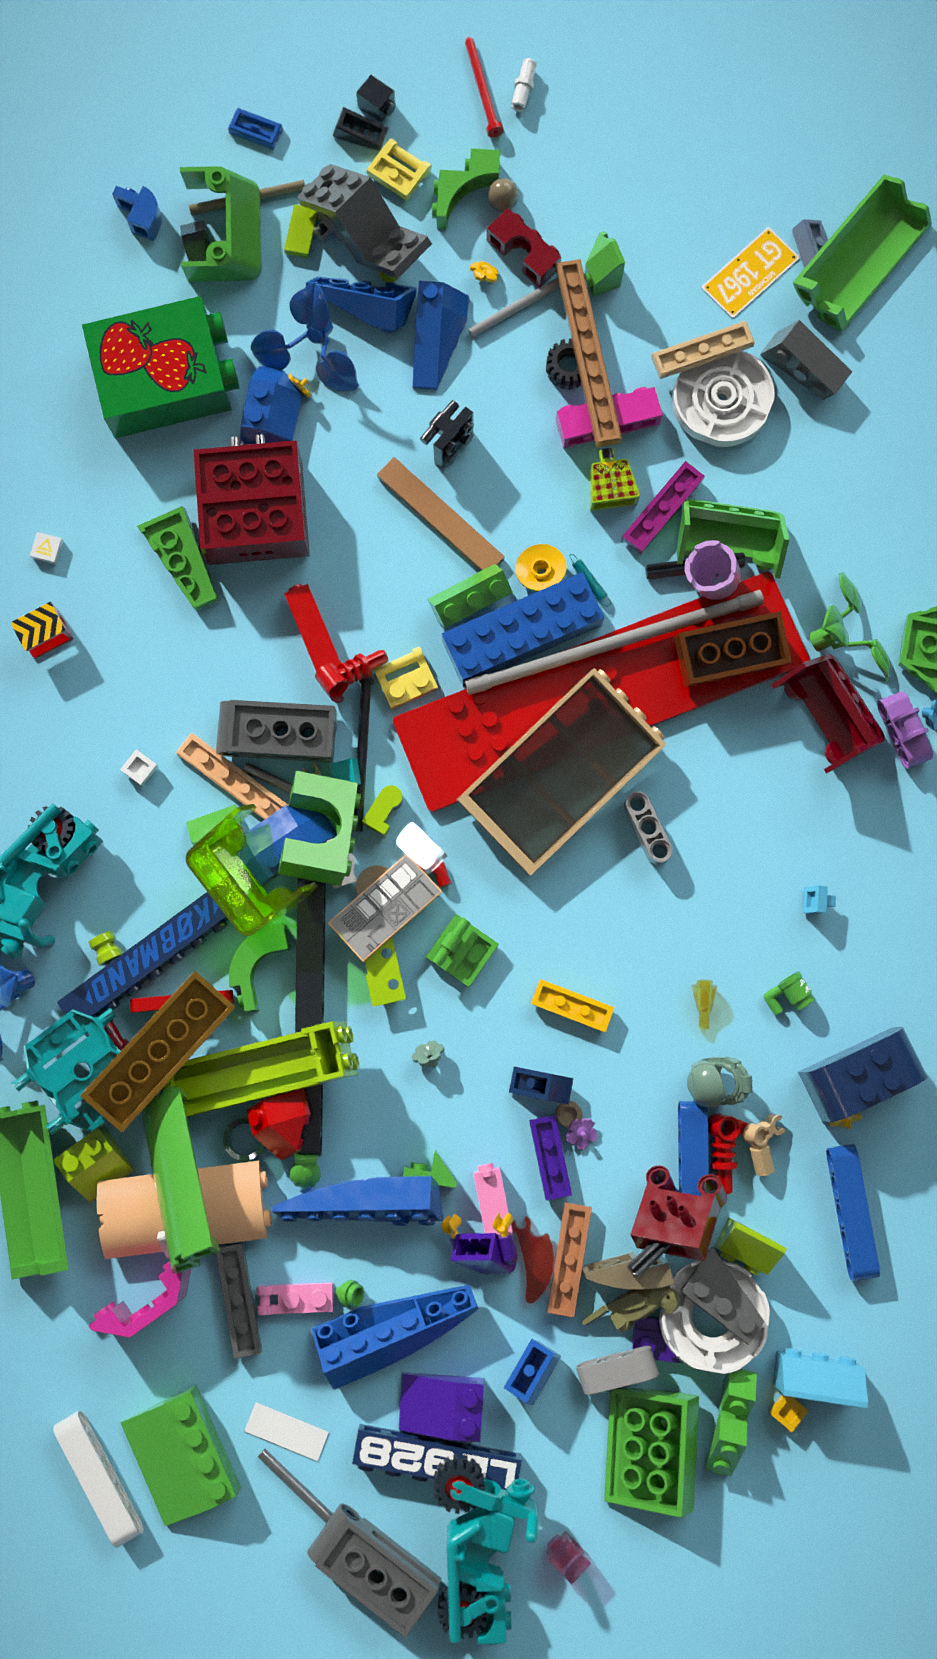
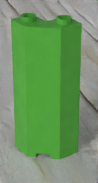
M38 1100L22 1103V1109L11 1111L10 1106L0 1108V1198L12 1279L36 1274L42 1276L69 1270L49 1130L46 1128V1125H48L45 1105H39Z

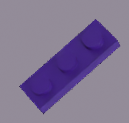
M555 1114L530 1119L529 1124L545 1200L571 1196L572 1192Z

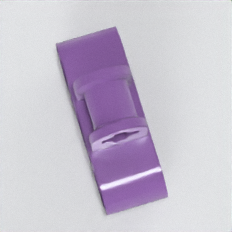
M900 691L878 700L877 708L903 766L909 769L931 760L933 752L925 735L929 730L924 728L918 715L920 710L918 707L913 708L907 694L904 691Z

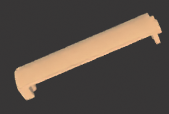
M253 1161L198 1168L211 1236L218 1241V1245L267 1238V1227L272 1226L271 1211L265 1209L263 1201V1188L268 1187L266 1171H261L260 1162ZM153 1174L98 1181L97 1214H100L101 1228H99V1236L104 1258L110 1259L163 1252L157 1240L158 1232L164 1231Z

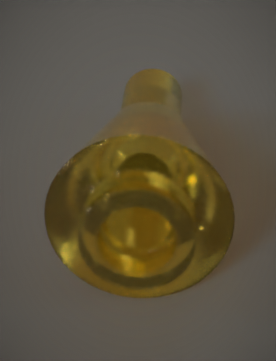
M700 979L697 980V984L691 986L697 1011L699 1012V1029H709V1014L718 986L713 985V980Z

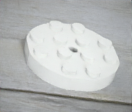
M744 351L680 372L672 392L673 411L681 427L692 438L716 447L736 446L753 438L763 428L774 401V385L767 368L754 355ZM724 395L727 400H720L718 396Z

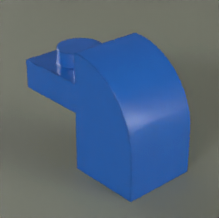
M115 186L112 193L117 207L130 212L127 223L131 232L154 241L162 224V214L154 194L145 186H142L139 194L131 188L126 187L124 189Z

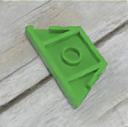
M937 606L926 611L913 612L906 616L898 661L899 667L936 694Z

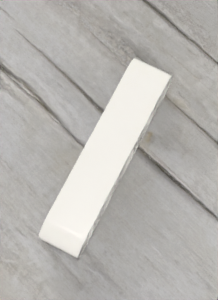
M77 1411L55 1424L53 1427L55 1436L111 1543L116 1548H119L142 1534V1522L83 1412Z

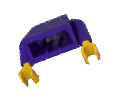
M498 1212L492 1227L500 1235L497 1233H458L457 1229L461 1225L462 1220L456 1214L452 1217L448 1215L442 1222L441 1229L446 1234L451 1235L449 1239L453 1247L451 1261L481 1274H511L516 1268L517 1249L514 1245L512 1233L508 1232L513 1222L512 1215L507 1213L504 1219H502L501 1214Z

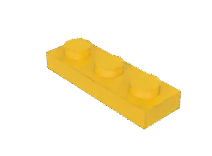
M542 979L539 980L531 1004L602 1032H606L615 1008Z

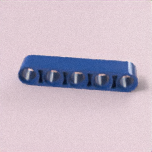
M679 1101V1192L701 1196L697 1188L698 1181L704 1175L709 1174L708 1108L700 1106L694 1101Z
M855 1144L827 1148L828 1168L850 1280L853 1282L880 1277V1267L857 1148Z

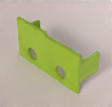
M391 938L365 961L368 972L366 980L373 1007L406 999L393 938ZM385 948H389L392 952L391 956L387 959L381 955L382 950ZM392 979H396L399 983L398 988L395 990L390 989L388 986L389 981Z

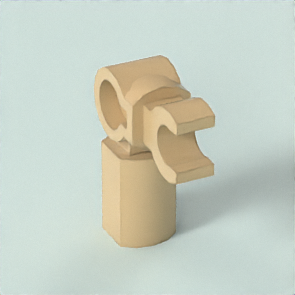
M770 1114L765 1121L757 1124L750 1123L744 1128L743 1138L747 1143L751 1144V1157L755 1173L758 1176H767L775 1172L767 1142L773 1135H782L785 1132V1128L776 1127V1122L782 1119V1115Z

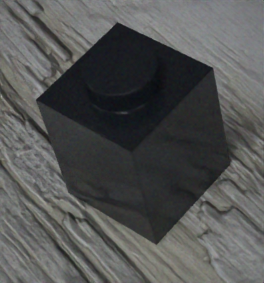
M370 75L356 92L358 108L380 123L395 110L394 90L373 75Z

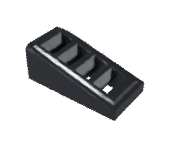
M343 107L332 136L380 151L388 127ZM345 123L350 124L349 128L344 126ZM355 126L360 127L358 132L354 131ZM364 129L369 130L367 136L362 135ZM374 132L379 133L376 141L371 139Z

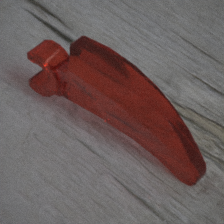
M525 1216L526 1227L519 1228L515 1219H513L511 1227L517 1234L524 1258L527 1283L525 1299L528 1303H534L544 1293L550 1282L554 1265V1253L549 1233L539 1236L535 1235L530 1229L532 1225L531 1218Z

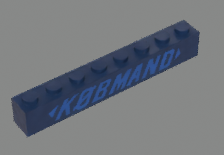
M229 875L57 1002L65 1015L73 1009L95 1018L109 1008L113 1011L120 1005L119 1000L126 995L131 997L142 989L141 984L146 980L153 981L164 973L162 969L169 963L175 965L185 957L183 953L191 947L196 949L207 941L205 937L214 931L216 934L228 925L226 921L234 915L238 918L249 910L248 905L252 901L235 878Z

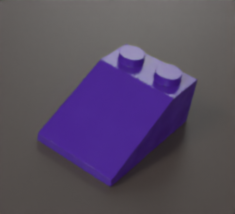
M403 1372L398 1430L448 1440L481 1442L484 1378Z

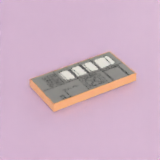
M405 854L330 920L328 924L364 963L440 896L442 891L408 854Z

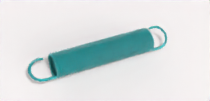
M581 559L575 563L573 562V568L578 574L584 573L593 594L601 602V600L608 596L606 591Z

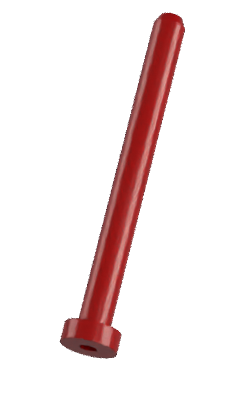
M467 37L465 46L488 122L486 132L488 137L496 138L503 134L504 128L502 123L497 121L474 39Z

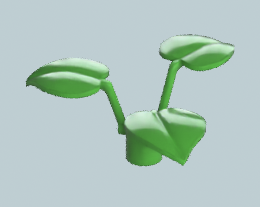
M841 572L839 573V583L842 594L848 602V608L841 614L834 604L829 606L822 628L810 633L811 643L817 652L831 646L833 650L839 647L868 646L871 649V654L877 666L886 678L885 683H889L890 661L880 641L874 639L873 642L871 640L849 642V635L844 626L843 618L853 610L856 613H860L862 602L853 582Z

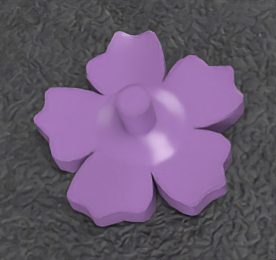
M583 1118L581 1122L578 1119L571 1121L569 1126L571 1131L566 1134V1140L571 1142V1144L576 1143L578 1150H584L589 1145L588 1140L595 1142L598 1137L596 1129L593 1128L595 1122L591 1118Z

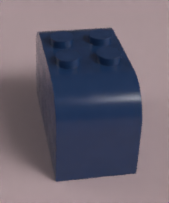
M903 1027L890 1028L798 1072L821 1121L835 1122L855 1115L920 1084L928 1078Z

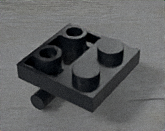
M451 400L442 412L439 411L429 422V428L420 437L421 442L428 445L437 433L440 435L433 444L434 464L441 469L447 463L449 465L452 464L458 456L457 451L460 447L468 445L474 436V412L465 406L454 420L450 419L460 407L454 400Z

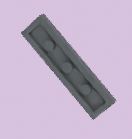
M241 1242L219 1247L220 1252L216 1253L234 1359L262 1353V1346L244 1244Z

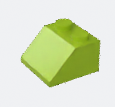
M105 1126L96 1128L53 1159L67 1182L89 1202L97 1198L98 1181L124 1178L135 1170Z
M729 1217L714 1246L721 1251L719 1256L732 1263L736 1259L745 1263V1270L757 1276L760 1271L768 1275L787 1250L781 1244Z

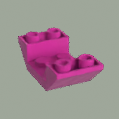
M170 1261L162 1266L165 1271L158 1276L167 1290L151 1301L154 1305L153 1307L146 1304L132 1314L124 1301L118 1305L111 1302L93 1315L95 1321L88 1325L89 1328L97 1332L125 1337L133 1336L186 1297L191 1269L173 1274Z

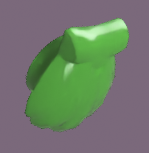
M294 1154L295 1162L290 1171V1180L296 1187L306 1190L309 1187H314L320 1181L321 1174L317 1164L318 1155Z

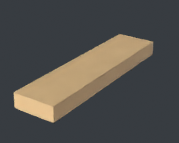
M743 321L654 352L651 355V359L659 378L663 379L752 348L755 345V341L747 322Z

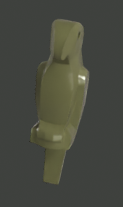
M673 1286L631 1289L585 1318L582 1324L589 1325L611 1311L610 1318L616 1329L624 1333L631 1330L635 1321L650 1316L658 1307L666 1309V1314L675 1312L680 1303L679 1295Z

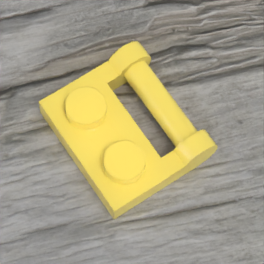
M389 139L366 170L369 177L407 201L422 180L430 174L432 165L427 161L422 162L399 147L398 142ZM394 155L417 171L414 173L390 156Z
M420 647L412 649V653L373 669L391 710L438 690V686ZM414 662L418 663L420 668L387 682L385 675Z

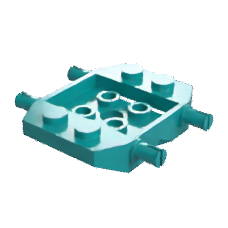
M111 1008L98 1018L72 1009L23 1046L27 1070L22 1076L12 1082V1085L15 1087L24 1080L22 1084L16 1087L18 1092L31 1082L35 1081L60 1112L56 1119L46 1125V1128L49 1130L58 1123L50 1131L52 1135L68 1124L91 1133L107 1120L87 1102L77 1109L74 1105L83 1099L80 1095L121 1052L103 1029L107 1023L117 1017L113 1013L105 1019V1017L113 1012ZM86 1033L89 1034L87 1038H85L83 1041L77 1044L74 1048H72L70 1051L64 1054L61 1058H59L49 1067L44 1069L43 1066L45 1064H47L49 1061H51L53 1058L59 1055L62 1051H64L66 1048L72 1045L83 1035H85ZM86 1063L90 1068L89 1075L85 1078L77 1077L74 1074L76 1064Z

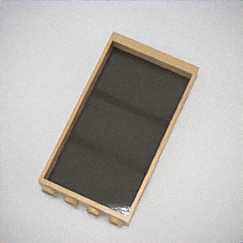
M594 668L584 676L456 799L530 876L667 745L663 741L665 737L662 732L655 726L651 728L645 722L647 717L637 707L633 709L627 703L629 698L619 688L615 690L609 684L611 679L601 669L597 671Z

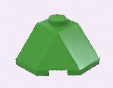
M605 231L599 233L585 265L584 276L587 289L590 288L593 296L620 287L625 267V260L617 241L613 237L607 239L608 233Z

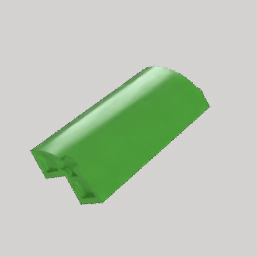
M883 175L792 282L802 302L807 307L811 304L819 312L816 316L820 320L842 332L932 225L929 207L924 203L908 200L903 180Z
M175 1086L162 1089L161 1094L153 1098L141 1111L173 1274L201 1266L199 1258L220 1252L218 1241L211 1236L184 1106L187 1095L180 1087Z

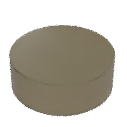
M569 1101V1105L560 1103L555 1111L556 1120L561 1126L569 1128L571 1121L578 1119L581 1122L582 1110L573 1101Z

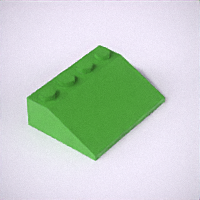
M196 1385L120 1422L165 1526L210 1510L237 1496L241 1486Z
M627 1387L610 1390L605 1502L681 1518L694 1511L699 1395Z

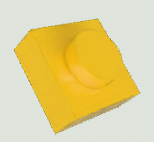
M782 1394L769 1410V1413L789 1431L793 1432L809 1410L794 1397Z

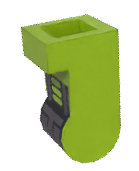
M388 785L384 787L362 820L363 825L385 838L391 830L390 826L386 824L393 811L399 809L403 803L402 792L397 786Z

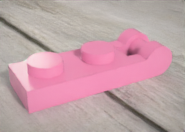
M333 1282L257 1286V1295L260 1299V1305L257 1306V1315L333 1312L334 1310ZM278 1294V1304H270V1295Z

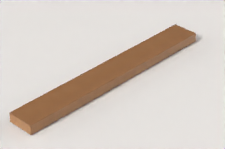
M581 259L556 263L557 277L596 448L621 444L622 437Z

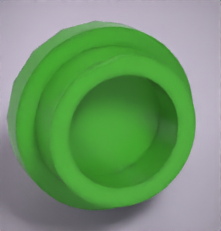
M348 1280L336 1288V1296L344 1307H358L364 1298V1288L357 1281Z

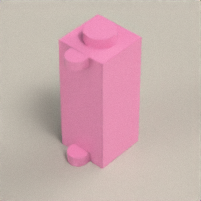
M493 1163L477 1166L478 1171H474L473 1175L485 1233H497L500 1235V1233L493 1229L492 1223L498 1212L501 1214L502 1219L509 1213L500 1167H494ZM510 1225L508 1232H511L513 1234L512 1227Z

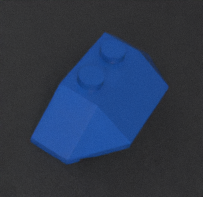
M259 366L251 377L240 426V445L256 444V435L258 434L260 436V444L261 434L265 436V443L293 441L302 393L291 383L284 370Z
M285 805L242 835L237 873L253 894L280 875L278 870L285 838L319 844L326 843L327 840L337 836V832L325 815L316 811Z

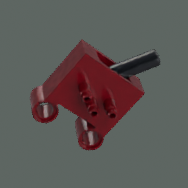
M662 1165L651 1167L646 1173L647 1185L630 1234L636 1248L643 1249L627 1266L635 1277H640L663 1254L705 1262L720 1208L727 1202V1195L722 1182L714 1174H707L699 1179L697 1188L701 1196L675 1192L676 1187L669 1170Z

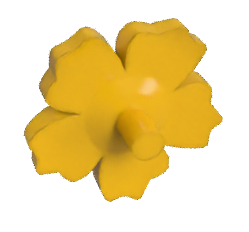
M475 262L470 265L469 269L474 272L475 279L479 281L486 280L492 284L497 281L499 271L487 262Z
M291 373L288 375L291 383L304 396L308 398L312 396L304 387L308 383L306 378L300 382Z
M857 1113L845 1119L829 1123L831 1127L840 1125L841 1128L846 1127V1129H850L853 1121H860L862 1116L860 1113Z

